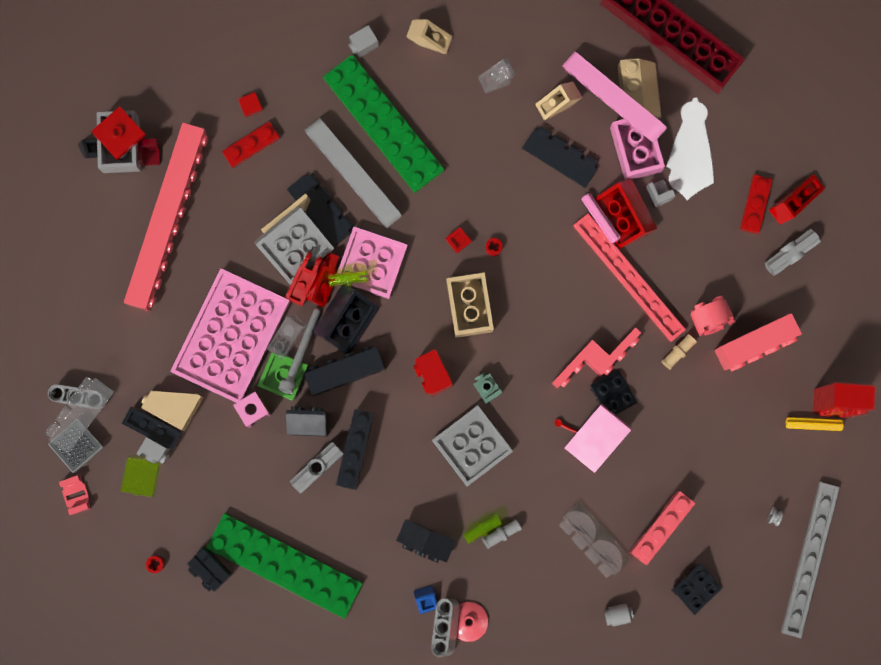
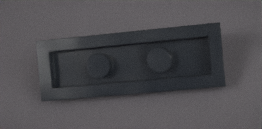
M130 407L121 423L171 450L175 449L183 434L133 407Z

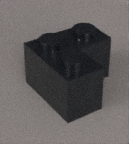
M405 519L396 540L403 544L402 548L411 552L415 550L414 554L423 558L428 555L427 559L436 563L439 560L447 563L456 542L449 537Z

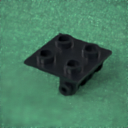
M619 370L590 385V391L597 397L596 401H599V406L601 404L604 405L615 415L637 404L635 397Z
M701 563L694 565L689 574L685 573L686 577H681L682 581L673 585L674 588L671 590L694 615L722 589Z

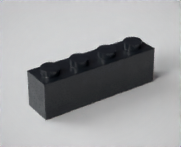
M371 345L361 349L362 352L356 355L352 352L344 355L342 360L332 359L325 362L326 366L319 368L317 365L308 368V372L304 373L311 395L314 397L385 371L377 347L373 348Z
M354 409L336 486L356 490L374 419L373 413Z

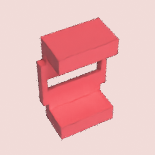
M77 475L59 482L60 487L64 489L62 492L66 505L70 508L68 509L69 515L91 509L88 501L90 500L85 483L82 482L81 476ZM82 490L85 491L83 496L71 500L67 499L68 495Z

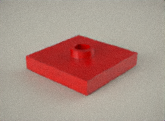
M120 106L91 131L117 160L146 136Z

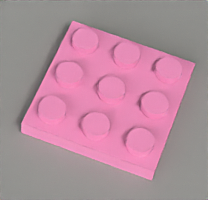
M353 227L335 281L390 299L408 245Z

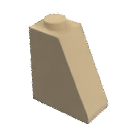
M150 391L149 394L147 393L144 396L141 408L185 431L204 397L198 394Z

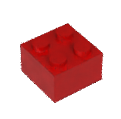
M436 349L414 359L415 365H413L417 377L421 376L424 381L421 385L426 395L430 393L431 397H434L452 388L453 384Z

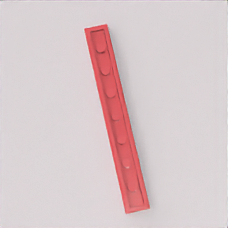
M589 213L573 225L670 342L686 330L616 245L608 240L600 226Z

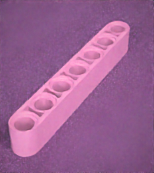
M574 51L562 65L567 72L653 143L667 129L661 121L577 52Z

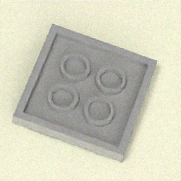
M300 206L296 207L254 242L289 284L292 283L308 251L312 252V256L306 266L311 268L315 265V261L319 256L323 258L334 249Z
M478 405L432 440L467 487L513 452Z

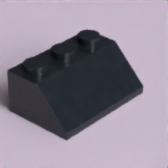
M342 284L312 332L343 353L349 354L353 351L380 307L357 290Z

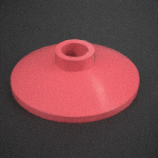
M474 602L459 604L460 611L456 637L467 642L481 638L488 627V616L485 610ZM466 619L473 621L471 626L465 624Z

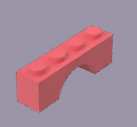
M676 491L666 503L656 521L640 536L629 550V553L643 564L648 565L695 503L681 491Z

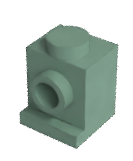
M482 373L475 378L476 382L473 385L485 404L503 393L490 373L488 375ZM485 383L490 384L491 388L489 390L483 388Z

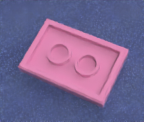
M601 404L565 446V449L595 473L632 428Z

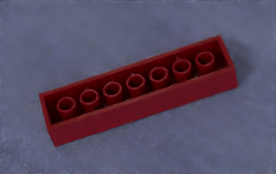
M601 0V6L717 94L721 92L745 61L742 56L668 0Z

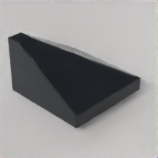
M97 139L81 140L78 143V147L85 159L98 158Z

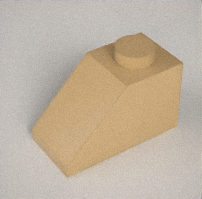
M412 20L406 36L419 46L443 54L447 53L452 39L451 35L429 20Z
M574 82L560 84L535 105L543 119L547 120L570 108L582 96Z

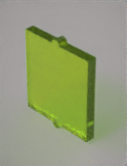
M127 458L121 492L132 493L135 496L153 497L159 464L147 462L145 459Z

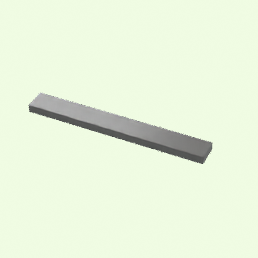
M819 482L781 633L797 638L802 637L840 488L838 486Z

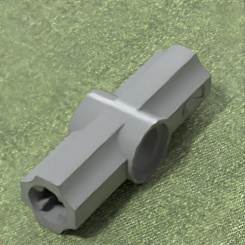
M811 229L805 232L797 240L791 241L780 249L779 253L765 262L766 269L773 276L779 274L787 266L797 262L805 256L806 252L821 242L819 236Z
M332 442L289 482L300 494L303 493L343 456V452ZM316 462L322 465V470L319 473L312 471V465Z

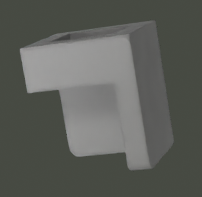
M664 180L648 183L646 187L655 208L675 198L673 190L669 191Z

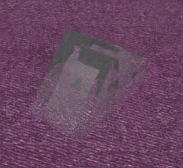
M502 59L478 78L485 94H488L511 84L510 79L515 74L509 60Z

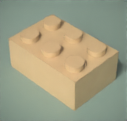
M485 273L446 278L455 338L493 332L494 328Z

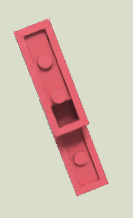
M637 328L633 329L610 355L592 340L552 384L556 388L560 385L564 388L571 380L569 376L574 371L577 374L584 366L582 364L583 361L599 376L603 375V373L607 376L614 368L612 364L616 359L620 362L627 354L625 350L629 346L633 348L640 340L638 336L641 332Z

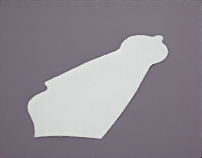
M696 97L691 102L684 104L681 109L683 122L667 163V167L671 169L669 175L670 185L680 192L686 200L714 183L712 158L705 128L708 112L706 107L699 103Z

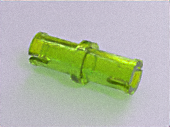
M348 270L345 273L329 274L328 279H337L329 281V285L347 284V286H351L352 283L368 282V277L360 278V276L368 275V271L350 272Z
M495 514L482 523L478 522L476 527L462 535L469 545L481 536H487L488 532L501 526L502 523Z

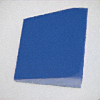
M432 586L414 590L420 614L436 610L437 601Z

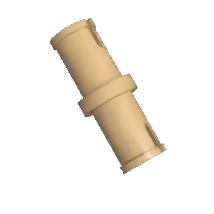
M687 334L661 362L671 370L681 358L686 356L685 354L697 341Z

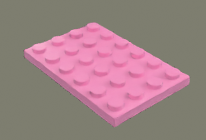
M220 269L170 372L236 403L241 401L252 382L290 300L224 269Z

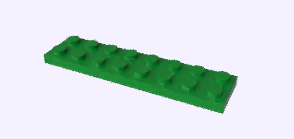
M353 55L323 76L324 81L414 194L444 172L443 167Z
M226 513L223 514L206 547L208 550L343 619L346 618L363 584Z

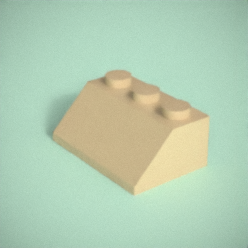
M643 59L620 60L618 65L620 89L653 116L661 118L656 64Z

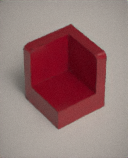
M156 138L141 139L137 143L139 164L141 166L160 165L159 141Z

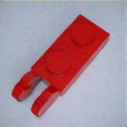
M309 251L303 263L300 264L285 297L299 306H303L323 259L319 256L315 261L313 269L307 267L306 265L312 256V252Z

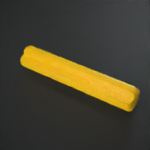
M787 417L785 421L786 428L842 431L844 428L843 420Z

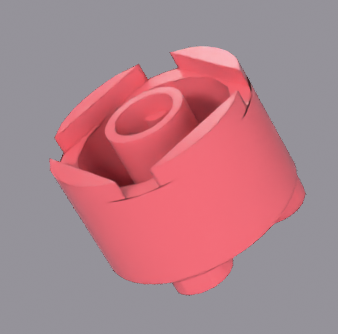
M723 296L714 298L708 304H705V302L697 304L690 314L699 336H702L703 333L704 336L725 329L724 324L728 323L730 326L735 322L727 300Z

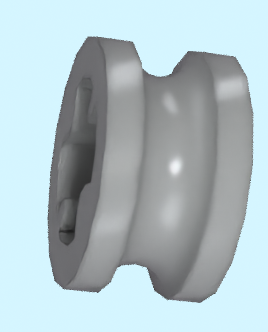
M772 507L767 523H774V526H779L783 517V510L780 509L778 511L776 507Z

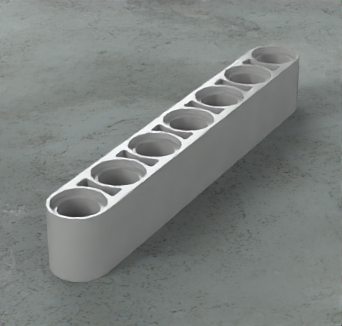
M320 118L305 129L310 139L386 228L402 217L396 207Z

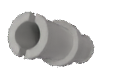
M514 519V521L502 528L499 526L495 532L483 537L482 540L487 549H490V547L502 540L505 542L509 536L522 529L517 520Z

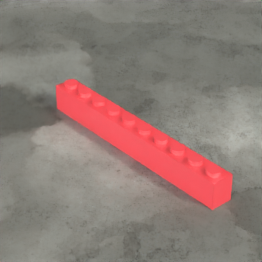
M182 123L124 299V303L129 306L150 311V308H153L155 305V293L162 284L160 277L162 271L165 272L168 261L166 259L168 253H171L174 243L172 241L174 235L176 236L179 231V219L185 213L184 204L191 194V189H189L191 182H194L197 176V171H195L197 164H200L202 161V148L208 142L207 133L203 128Z

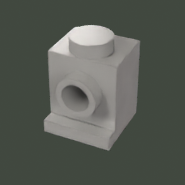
M146 437L137 455L143 457L146 455L145 459L154 464L156 461L165 464L170 456L168 454L170 449Z

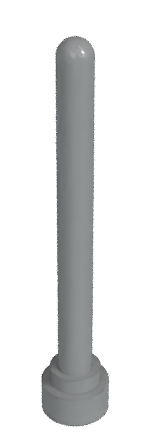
M319 308L313 310L287 378L280 382L278 389L284 393L293 394L296 387L294 379L313 334L312 331L320 316L321 311Z

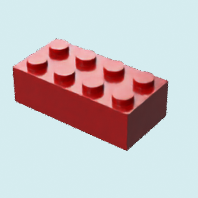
M833 383L814 389L813 412L819 413V416L831 417V415L835 416L838 414L839 418H850L867 415L868 411L875 410V386Z

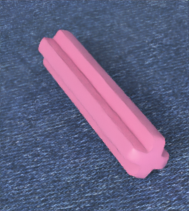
M590 193L583 196V203L611 243L620 239L619 234Z

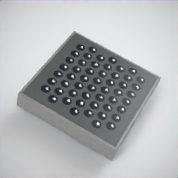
M78 418L48 444L72 473H76L104 448Z

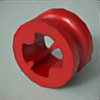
M497 238L489 239L485 245L486 253L490 256L499 255L502 251V242ZM490 243L498 244V251L490 250Z
M151 556L146 561V569L153 574L159 573L164 569L165 561L161 556ZM153 559H156L155 562L159 561L160 563L157 566V570H155V567H151Z

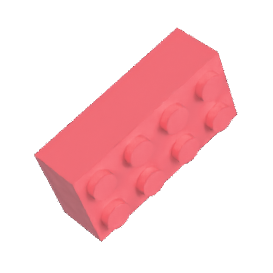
M791 313L714 351L724 371L730 369L732 372L745 366L744 361H747L749 364L762 358L763 352L765 355L781 349L780 344L782 347L798 341L797 336L802 335Z

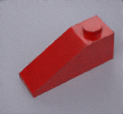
M813 174L777 201L769 211L779 225L795 218L825 188L815 174Z

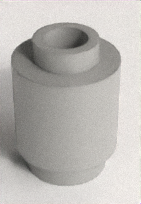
M627 603L611 606L604 610L607 626L631 623L630 619L634 618L632 607H627Z

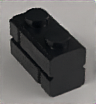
M203 547L187 563L190 567L188 571L194 577L199 576L203 580L201 584L209 592L211 590L213 592L217 591L233 575L206 547Z

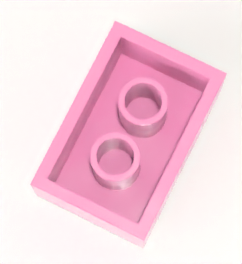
M625 119L612 122L610 130L624 180L662 172L665 166L658 141L656 140L653 143Z

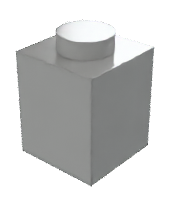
M369 25L349 36L350 43L348 45L353 54L357 53L359 57L379 47L378 40Z

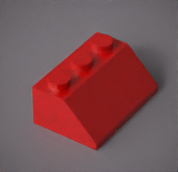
M632 179L621 181L594 198L620 236V239L615 242L618 249L658 229Z

